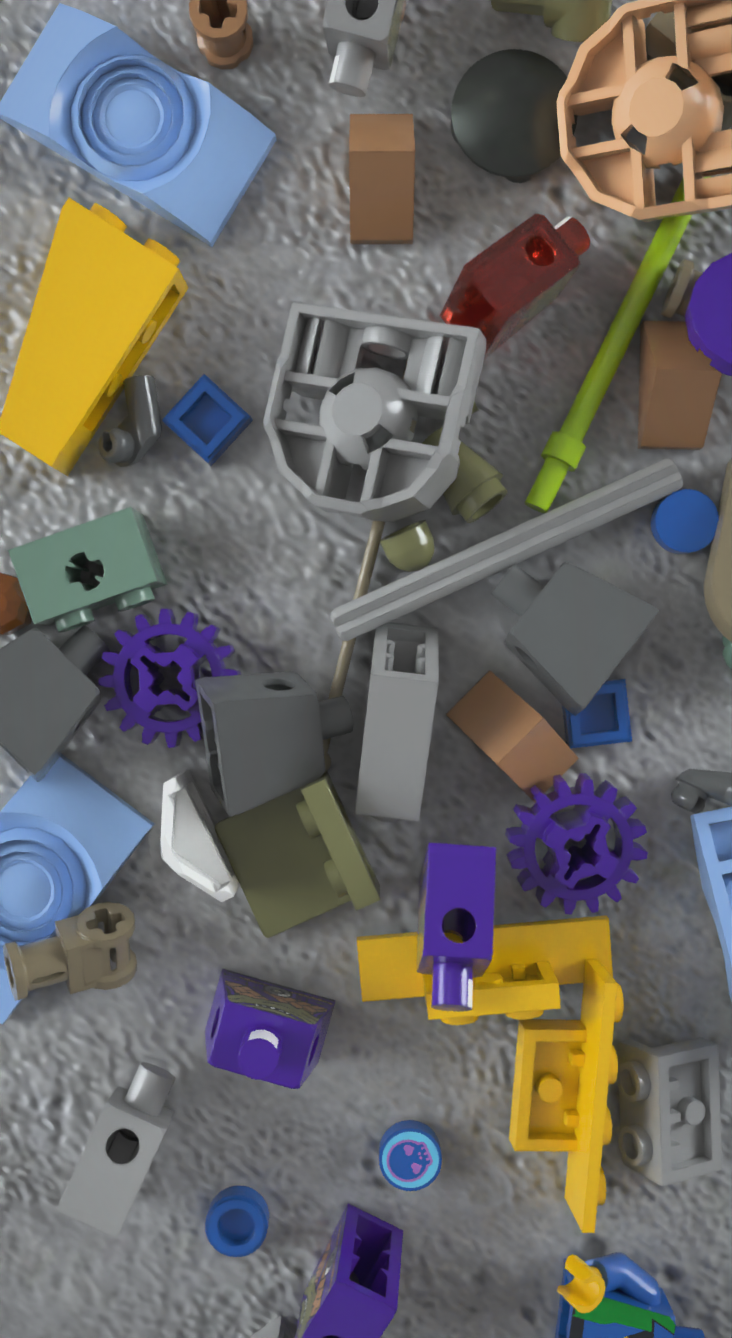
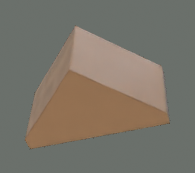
M350 114V244H413L415 183L413 114Z
M642 321L640 324L638 449L700 450L704 447L722 373L710 365L711 359L705 356L700 348L697 353L688 338L686 321Z
M490 670L446 713L533 802L536 801L532 797L530 789L534 785L546 792L553 785V776L559 774L562 776L579 759L550 724Z

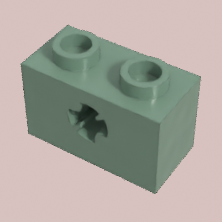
M132 507L8 550L33 623L48 626L56 625L58 633L77 629L94 622L95 618L92 611L116 603L118 612L150 603L155 600L152 590L168 585L144 516ZM87 561L103 566V577L95 576V579L100 582L97 587L81 582V571L89 572V569L84 566Z

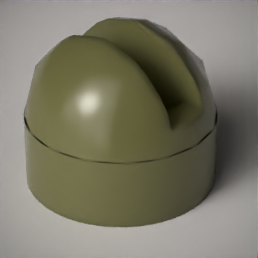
M426 520L405 526L380 540L390 563L406 572L423 569L430 563L434 554V539Z

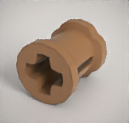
M190 0L189 16L197 32V45L200 53L206 57L208 63L222 70L234 69L242 61L248 59L254 45L252 29L247 23V1Z

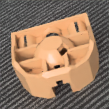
M638 0L625 3L614 12L605 24L580 45L567 80L559 91L556 103L560 155L592 201L644 222H651L671 216L694 215L732 208V174L720 175L732 172V129L721 131L724 105L719 86L712 79L713 76L732 73V0ZM663 11L664 14L674 12L677 56L657 57L647 61L645 24L642 19L651 17V13ZM680 68L687 76L697 80L698 83L681 90L675 82L669 80V77L675 69ZM612 110L611 122L615 140L577 147L576 137L573 136L572 124H575L574 115L582 116ZM633 126L639 133L647 136L645 155L626 139L628 132ZM672 163L673 166L683 163L685 201L656 206L654 169H660L662 164ZM720 175L715 177L704 178L708 176Z

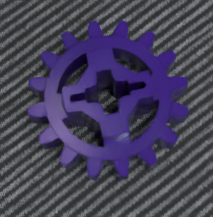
M168 608L160 610L159 624L154 625L147 615L140 614L135 616L138 633L134 635L126 630L118 629L114 635L123 646L121 651L103 652L101 657L108 664L114 666L113 675H106L98 679L100 686L114 687L116 696L104 705L106 711L123 709L127 715L122 720L119 728L126 732L141 725L144 727L142 743L147 745L153 743L160 732L165 733L168 748H175L180 745L182 731L184 730L187 731L189 737L194 742L203 739L195 679L200 678V666L206 659H208L212 677L241 675L239 670L225 669L223 660L229 658L235 652L233 645L217 648L213 642L217 638L220 628L211 624L201 632L196 630L198 614L192 612L186 613L180 625L176 624L173 610ZM165 635H178L187 639L174 652H163L160 648L150 643L153 639ZM155 663L163 667H173L179 664L182 670L179 672L177 679L183 685L182 690L184 692L177 688L163 691L160 685L163 683L164 676L159 671L160 667ZM132 665L139 670L140 690L135 696L130 683ZM167 704H177L181 709L191 714V716L181 720H164L154 715Z
M586 773L579 774L575 787H569L560 774L553 776L554 791L545 794L542 789L534 785L530 788V791L536 803L531 808L516 804L513 808L515 814L523 823L521 827L506 828L505 835L508 841L519 846V848L513 849L506 854L512 869H523L517 876V880L525 892L537 887L535 896L541 906L546 908L558 897L559 904L564 913L572 915L577 901L584 900L591 913H595L599 909V896L606 893L615 902H619L622 899L620 891L616 886L621 879L630 883H637L639 877L629 865L631 860L647 859L648 852L640 844L633 841V839L647 833L646 826L639 819L629 818L637 809L636 806L626 796L615 800L618 789L607 780L602 782L594 791L593 780ZM575 805L572 810L553 814L562 808ZM609 819H611L615 830L614 850L608 847L605 837L611 828L608 823ZM537 837L542 839L548 849L542 859L545 863L542 869L538 865L535 855ZM570 838L579 842L583 838L587 840L582 848L572 845L567 850L565 847V843Z

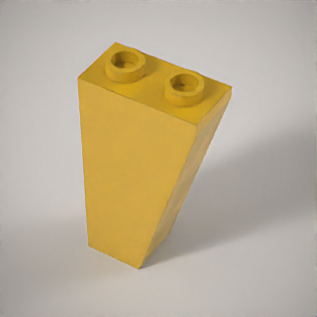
M70 197L60 212L0 418V434L66 476L70 474L124 390L123 381L133 376L188 290V286L178 268L180 260L169 249L151 238H148L145 244L142 245L124 233L127 226L108 209L94 203L91 209L88 210Z

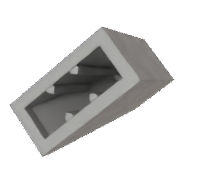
M386 623L375 628L355 814L372 816L383 822H396L399 820L419 821L439 684L438 628Z

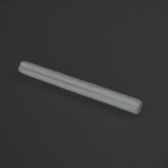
M663 459L339 606L331 612V621L342 641H349L512 567L514 564L523 562L681 489L683 486L682 477L673 460Z

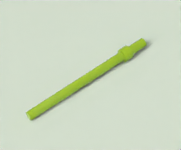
M682 178L671 203L685 201L684 178ZM692 215L671 216L662 219L560 430L552 431L541 453V457L545 461L524 502L525 505L533 510L547 513L567 472H574L586 449L582 441Z

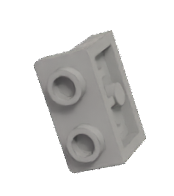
M702 1037L653 1048L631 1039L618 1042V1074L616 1079L619 1088L620 1104L618 1142L623 1164L662 1187L722 1170L718 1044Z

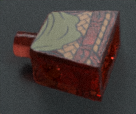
M535 213L463 266L440 317L446 324L480 328L486 338V353L484 357L486 359L560 295L581 265L579 256L590 248V238L586 229L573 217H566L556 226H553L544 215Z

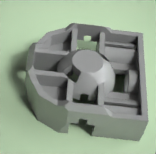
M292 302L264 416V429L271 442L278 472L312 504L329 513H346L370 521L394 522L429 510L457 478L460 465L458 452L461 443L458 439L460 428L464 429L465 424L470 422L486 353V338L480 328ZM364 349L387 358L408 359L404 379L401 376L377 367L360 368ZM292 391L302 397L323 400L319 412V426L285 420L287 412L283 410V404L285 399L290 400ZM418 416L444 420L439 446L412 442L415 435L410 431L412 420L418 421ZM382 427L394 435L383 447L372 452L366 442V438L375 435ZM353 464L361 465L363 470H367L359 502L345 500Z

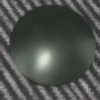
M502 50L483 57L467 70L455 90L451 107V134L453 139L459 144L464 154L481 169L491 174L505 177L513 183H524L531 180L536 173L547 169L561 157L556 102L559 91L567 80V76L551 60L528 50ZM574 115L575 124H572L573 136L577 125L578 115Z

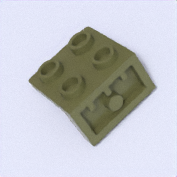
M325 772L316 781L241 814L227 817L215 825V832L256 921L263 935L267 938L273 937L351 900L356 911L381 900L380 884L328 772Z

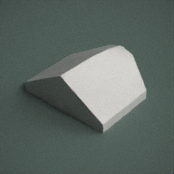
M188 769L163 783L161 859L179 876L220 902H224L234 897L240 883L215 832L216 824Z

